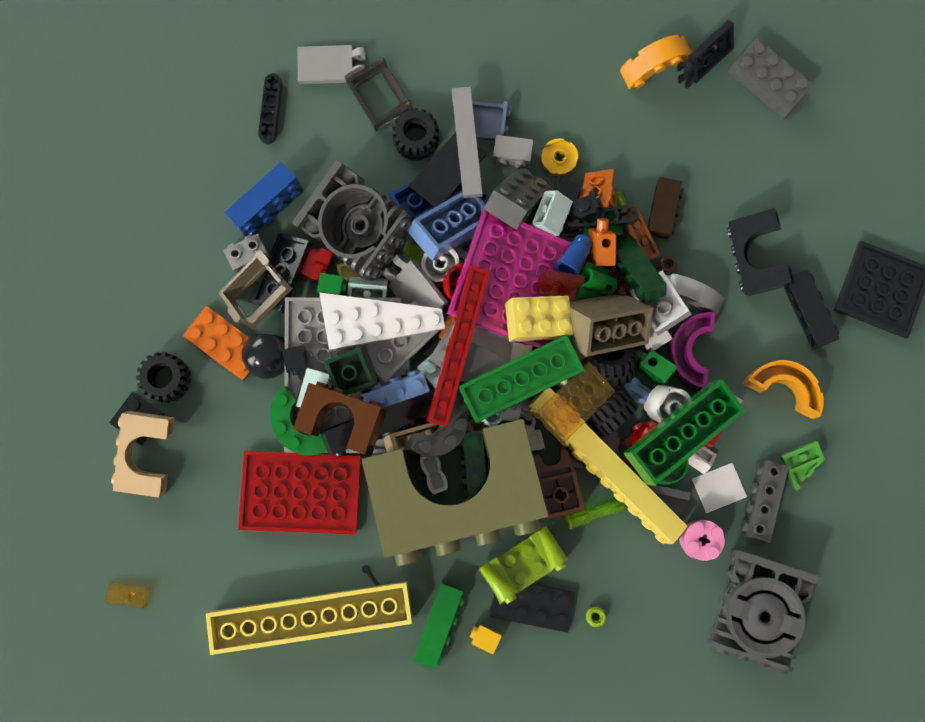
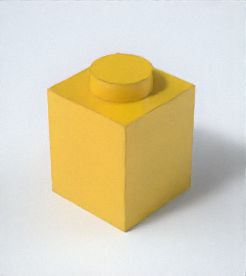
M479 623L478 627H473L469 637L472 638L471 644L494 654L502 635Z

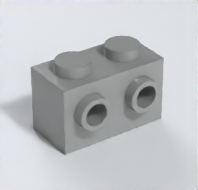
M496 135L492 163H496L499 166L514 165L516 168L529 167L533 140Z
M258 234L248 235L243 241L232 243L227 246V249L223 250L232 270L236 274L259 250L269 258V253Z

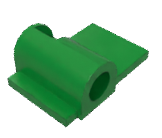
M585 262L577 282L578 288L574 301L600 297L602 294H613L617 288L616 278L608 275V269ZM607 284L613 286L609 291L606 290Z

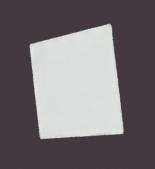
M733 463L692 479L706 513L747 497Z

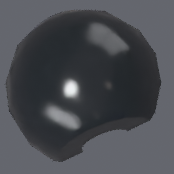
M271 334L250 335L244 342L241 351L242 362L247 370L255 377L261 379H272L283 374L285 362L282 349H285V338Z

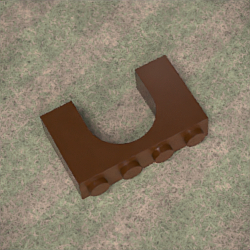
M317 381L316 385L308 383L293 429L309 435L319 436L327 412L335 405L345 404L351 409L354 416V427L347 448L364 455H372L387 412L386 408L381 407L382 403L371 399L369 403L363 401V396L352 393V396L345 395V390L336 387L334 390L327 389L328 384Z

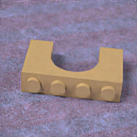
M133 411L122 413L118 420L120 432L116 439V446H118L117 454L114 457V465L116 467L111 479L113 491L152 497H161L166 494L168 475L140 469L133 460L132 448L136 440L142 436L160 439L173 437L175 417Z

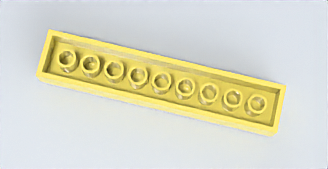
M408 581L206 613L210 655L413 623Z

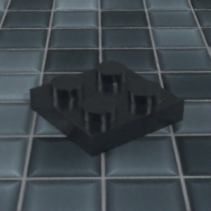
M132 391L109 423L120 430L118 420L124 412L133 411L164 416L165 413ZM139 437L136 443L143 445L148 437Z

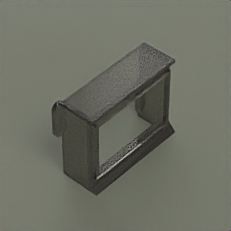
M384 58L365 69L358 67L345 75L348 88L375 132L395 120L396 117H400L402 111L406 113V109L409 108L411 111H414L412 102L404 95L388 69ZM381 73L400 105L380 118L375 119L357 87Z

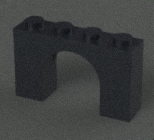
M774 208L728 221L727 233L733 241L731 250L733 256L737 258L738 263L735 264L737 274L741 275L742 281L739 282L742 293L744 292L745 295L752 296L795 284L790 265L783 264L768 269H756L750 264L748 259V249L753 240L761 235L782 230L778 212Z

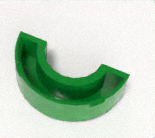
M282 386L275 395L270 408V422L276 438L287 449L298 454L317 455L326 452L321 434L313 436L293 429L295 424L294 412L298 397L287 386Z

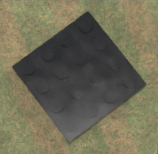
M864 241L858 242L834 311L905 339L909 338L925 293V265Z

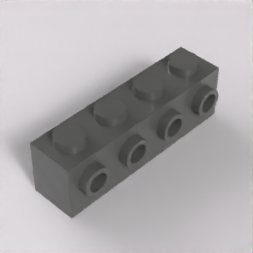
M761 460L760 463H757L755 468L756 479L750 488V493H752L751 500L747 502L745 508L747 512L746 520H743L741 524L742 536L761 542H771L789 466L769 460Z

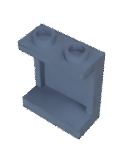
M472 101L476 139L495 141L496 135H508L509 125H505L506 119H510L511 108L507 107L508 101H504V104Z

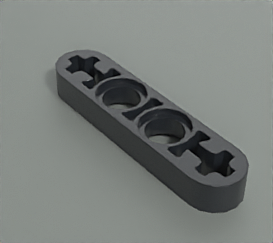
M274 73L267 75L264 80L258 130L260 140L267 145L274 143L277 137L282 94V81ZM276 80L277 83L274 84V91H272L270 83ZM268 97H276V102L274 104H268ZM267 114H273L274 119L272 121H265L264 118ZM266 126L269 127V132L271 134L268 136V138L264 137V135L267 134Z
M630 205L600 208L601 213L596 214L597 218L594 222L589 223L585 218L583 219L584 223L574 220V223L570 224L569 219L571 216L578 219L576 211L570 210L564 224L569 229L596 228L597 219L605 218L607 213L613 212L616 218L613 221H609V226L632 225L637 222L639 214L636 207ZM621 211V215H628V211H632V214L635 215L632 216V219H628L627 216H621L622 220H619L618 212Z

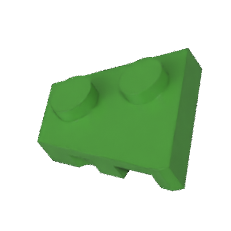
M812 441L780 455L783 465L789 466L787 476L795 491L801 488L802 482L807 477L809 478L813 474L814 469L825 460L818 441Z

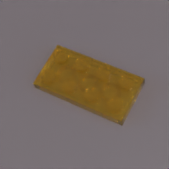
M590 362L583 366L584 372L573 376L535 413L561 444L565 443L615 392Z

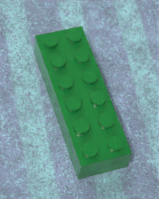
M722 379L713 380L623 452V454L647 485H657L743 414L745 409Z

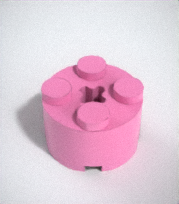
M694 520L688 523V527L680 535L679 539L685 553L691 558L703 561L717 558L724 548L723 530L708 520ZM699 537H703L705 542L699 541Z

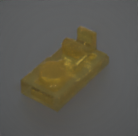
M109 582L105 603L146 608L150 587Z

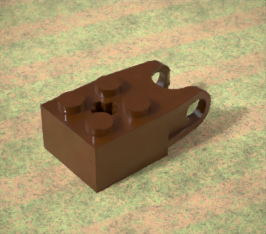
M562 444L559 445L560 459L552 466L544 464L538 450H533L534 463L548 513L546 519L585 510L575 469L566 447ZM559 489L565 492V496L561 500L555 497V493Z

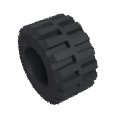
M410 108L406 109L407 112L404 113L402 111L400 118L396 117L395 124L392 125L394 145L399 153L402 152L403 157L409 156L410 160H414V157H417V160H421L422 156L427 158L429 157V152L433 154L435 152L434 148L438 146L439 127L437 120L433 118L430 112L426 114L425 109L418 111V108H414V111H411ZM412 128H421L426 132L425 137L418 141L409 140L405 135Z
M634 347L587 356V373L589 378L594 383L597 382V385H604L605 387L613 386L615 388L619 385L624 386L626 383H630L636 373V350Z
M156 352L154 356H147V361L142 360L140 364L143 366L141 368L138 367L137 372H140V374L136 375V380L140 381L137 383L138 388H141V392L147 395L148 398L169 403L170 400H178V396H184L182 393L184 390L188 391L189 387L186 385L191 383V379L188 378V376H191V373L187 370L189 367L183 363V360L166 352H162V354ZM165 367H170L172 370L171 382L164 388H158L155 381L157 373Z
M618 387L599 398L587 410L585 418L600 436L607 435L630 420L636 413L638 404L624 387Z

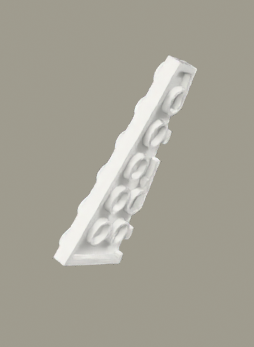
M320 293L330 351L445 329L442 309Z

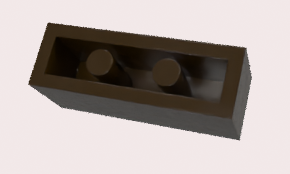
M659 177L647 225L652 237L668 240L671 234L674 235L676 230L674 219L678 217L680 206H677L678 199L681 200L684 191L681 188L682 181Z

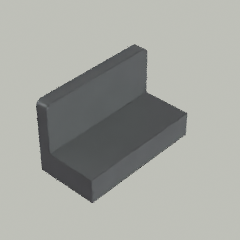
M648 485L676 515H684L686 501H690V492L658 485Z

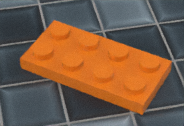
M206 306L183 336L242 381H245L250 372L242 362L241 351L244 342L249 337Z

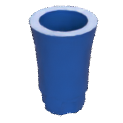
M577 235L570 243L562 257L554 265L560 275L571 280L579 278L583 264L593 245L590 238L585 235Z

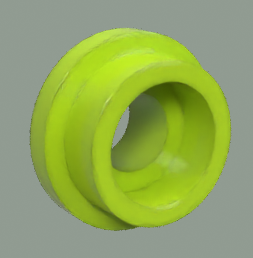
M594 606L588 609L586 620L591 626L600 627L606 620V614L603 609ZM594 613L599 614V618L597 620L592 619V615Z

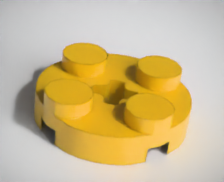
M557 138L545 145L541 154V164L550 176H565L575 169L578 151L574 144L564 141L565 139ZM559 153L560 156H564L562 161L555 159L556 154Z

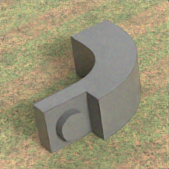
M673 273L671 276L666 275L682 300L692 304L702 313L715 312L716 316L718 315L724 298L717 291L699 281Z

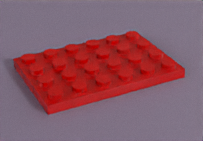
M244 451L238 530L357 535L361 456L340 455L335 457V455L327 454L302 455L298 453Z

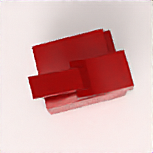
M311 248L301 270V276L318 282L320 273L329 274L335 259L334 253L324 248H320V250Z

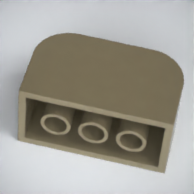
M606 295L573 301L570 303L573 335L568 338L573 348L585 356L649 344L653 307L625 295Z

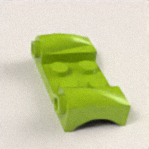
M545 526L509 551L480 567L479 571L490 585L500 604L504 602L509 604L517 598V593L556 569L558 572L566 567L568 558L547 526Z

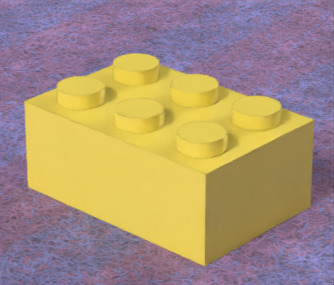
M569 296L511 298L505 303L509 342L556 340L565 335L568 337L573 335Z

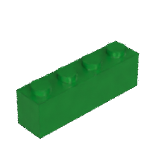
M441 582L413 658L414 662L436 669L437 664H442L445 656L442 653L444 645L448 646L452 636L449 633L450 627H455L459 616L455 613L458 606L462 608L466 597L462 595V589Z

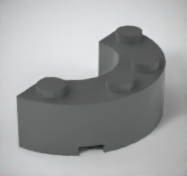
M459 389L457 390L448 427L439 425L438 429L429 436L424 433H413L403 449L404 452L418 457H432L446 454L457 447L467 431L469 421L468 407Z

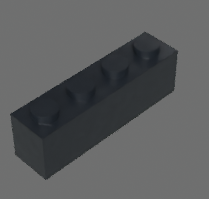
M808 269L794 274L795 284L783 288L811 349L815 350L839 340V330L832 323L831 313L825 308L823 296L814 284L815 279L813 275L809 273Z

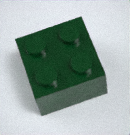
M365 345L323 361L334 388L345 390V395L379 382Z

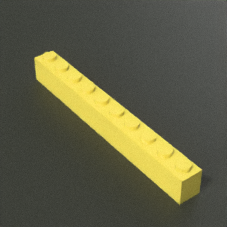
M551 388L540 392L527 405L531 409V414L538 419L540 418L545 423V428L552 433L554 432L559 437V442L566 447L568 446L573 451V456L580 461L582 460L587 465L586 469L590 473L596 474L601 479L600 483L604 487L610 488L614 492V497L618 501L624 502L628 506V511L632 515L638 516L642 520V525L656 534L655 538L662 544H674L688 526Z

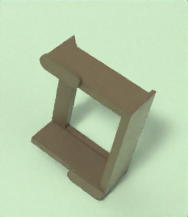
M259 250L218 294L228 305L227 312L236 323L242 322L253 329L293 288L273 267L265 254ZM268 270L281 285L248 317L236 300Z

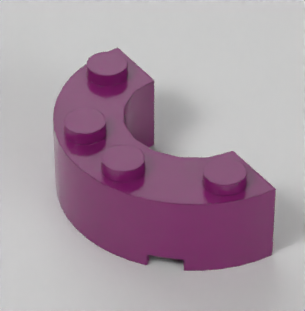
M715 312L700 313L687 319L675 330L672 335L673 339L669 341L668 361L677 366L675 376L684 385L700 391L707 385L709 369L701 367L695 361L692 354V346L697 337L708 336L714 331Z

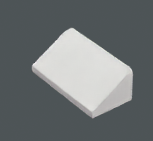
M703 446L688 458L689 465L705 474L711 468L717 454Z

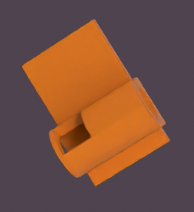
M608 169L585 173L583 189L580 191L579 198L590 195L589 191L593 190L595 195L599 194L602 202L599 208L616 207L617 196L613 188L615 170Z

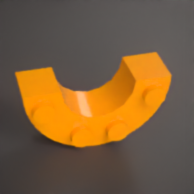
M671 35L662 38L641 49L638 52L639 56L634 60L630 58L620 69V73L629 90L634 87L636 89L642 87L653 74L662 72L666 67L671 65L677 66L679 62L689 60V55L693 51L685 36L682 35V38H680L679 35Z
M787 360L770 362L752 371L742 383L759 393L767 390L772 383L785 384L795 395V411L811 419L821 416L824 404L823 392H821L818 385L819 382L814 374L801 364Z

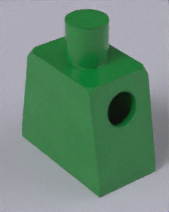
M640 349L636 352V361L640 364L639 372L656 386L668 385L675 377L677 366L655 351L651 350L648 355Z

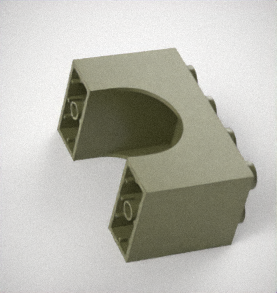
M521 419L483 429L482 438L488 460L487 481L477 495L457 505L436 504L420 493L413 481L408 457L403 449L362 459L384 558L394 556L396 566H402L421 561V549L435 545L437 556L460 551L459 539L475 535L477 546L500 541L499 529L513 526L517 536L540 531L539 519L548 517L524 420Z

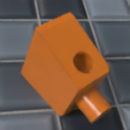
M605 218L597 219V228L589 229L588 237L593 242L587 258L596 266H615L616 234L608 228L609 219Z

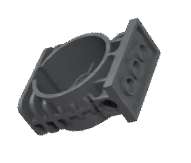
M336 160L292 223L312 238L323 241L331 252L342 259L345 264L351 266L363 278L377 280L382 275V269L385 265L389 264L394 258L393 254L405 243V238L409 234L408 231L413 220L416 218L378 190L365 186L362 177ZM365 222V228L360 230L361 224ZM382 236H385V237L382 239V241L380 242V244H379L378 246L374 247V246L379 242V240L382 238ZM361 248H362V249L369 248V249H367V250H365V251H360V253H358Z
M730 550L729 557L731 560L727 574L732 582L724 589L719 598L717 616L715 615L714 618L716 623L711 628L713 632L712 637L708 639V643L711 644L710 648L728 655L729 651L730 655L744 661H748L749 658V661L765 668L768 666L784 674H787L788 671L792 672L791 660L796 659V655L793 654L794 649L799 647L798 642L805 628L803 603L811 599L814 584L819 583L820 576L743 551ZM755 566L761 567L764 570L763 576L753 575ZM779 575L789 576L787 584L778 580ZM769 590L777 593L784 599L787 605V609L780 599L771 594L757 593L751 595L745 601L737 599V596L742 595L747 597L755 591ZM765 611L767 618L762 622L760 614ZM732 616L740 618L744 630L756 639L764 641L774 640L778 637L779 639L770 644L754 642L746 636L739 622L732 621Z

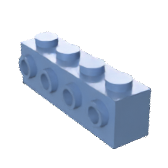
M417 369L408 372L406 377L400 378L397 376L389 379V383L383 385L377 383L370 386L369 390H359L354 392V394L363 396V401L368 403L370 399L382 403L381 407L385 408L430 392V388L424 371L419 372Z

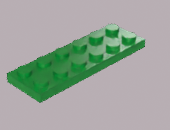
M565 335L458 386V389L476 424L585 370L568 336Z

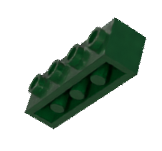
M627 232L616 237L615 265L618 272L624 274L627 284L629 286L632 285L636 297L642 299L645 304H649L666 296V282Z
M482 431L466 432L459 443V448L464 450V457H460L461 468L466 470V476L462 477L463 488L468 489V496L464 497L465 502L477 495L487 481Z

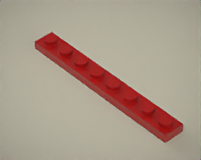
M472 265L469 266L427 422L448 427L490 271Z

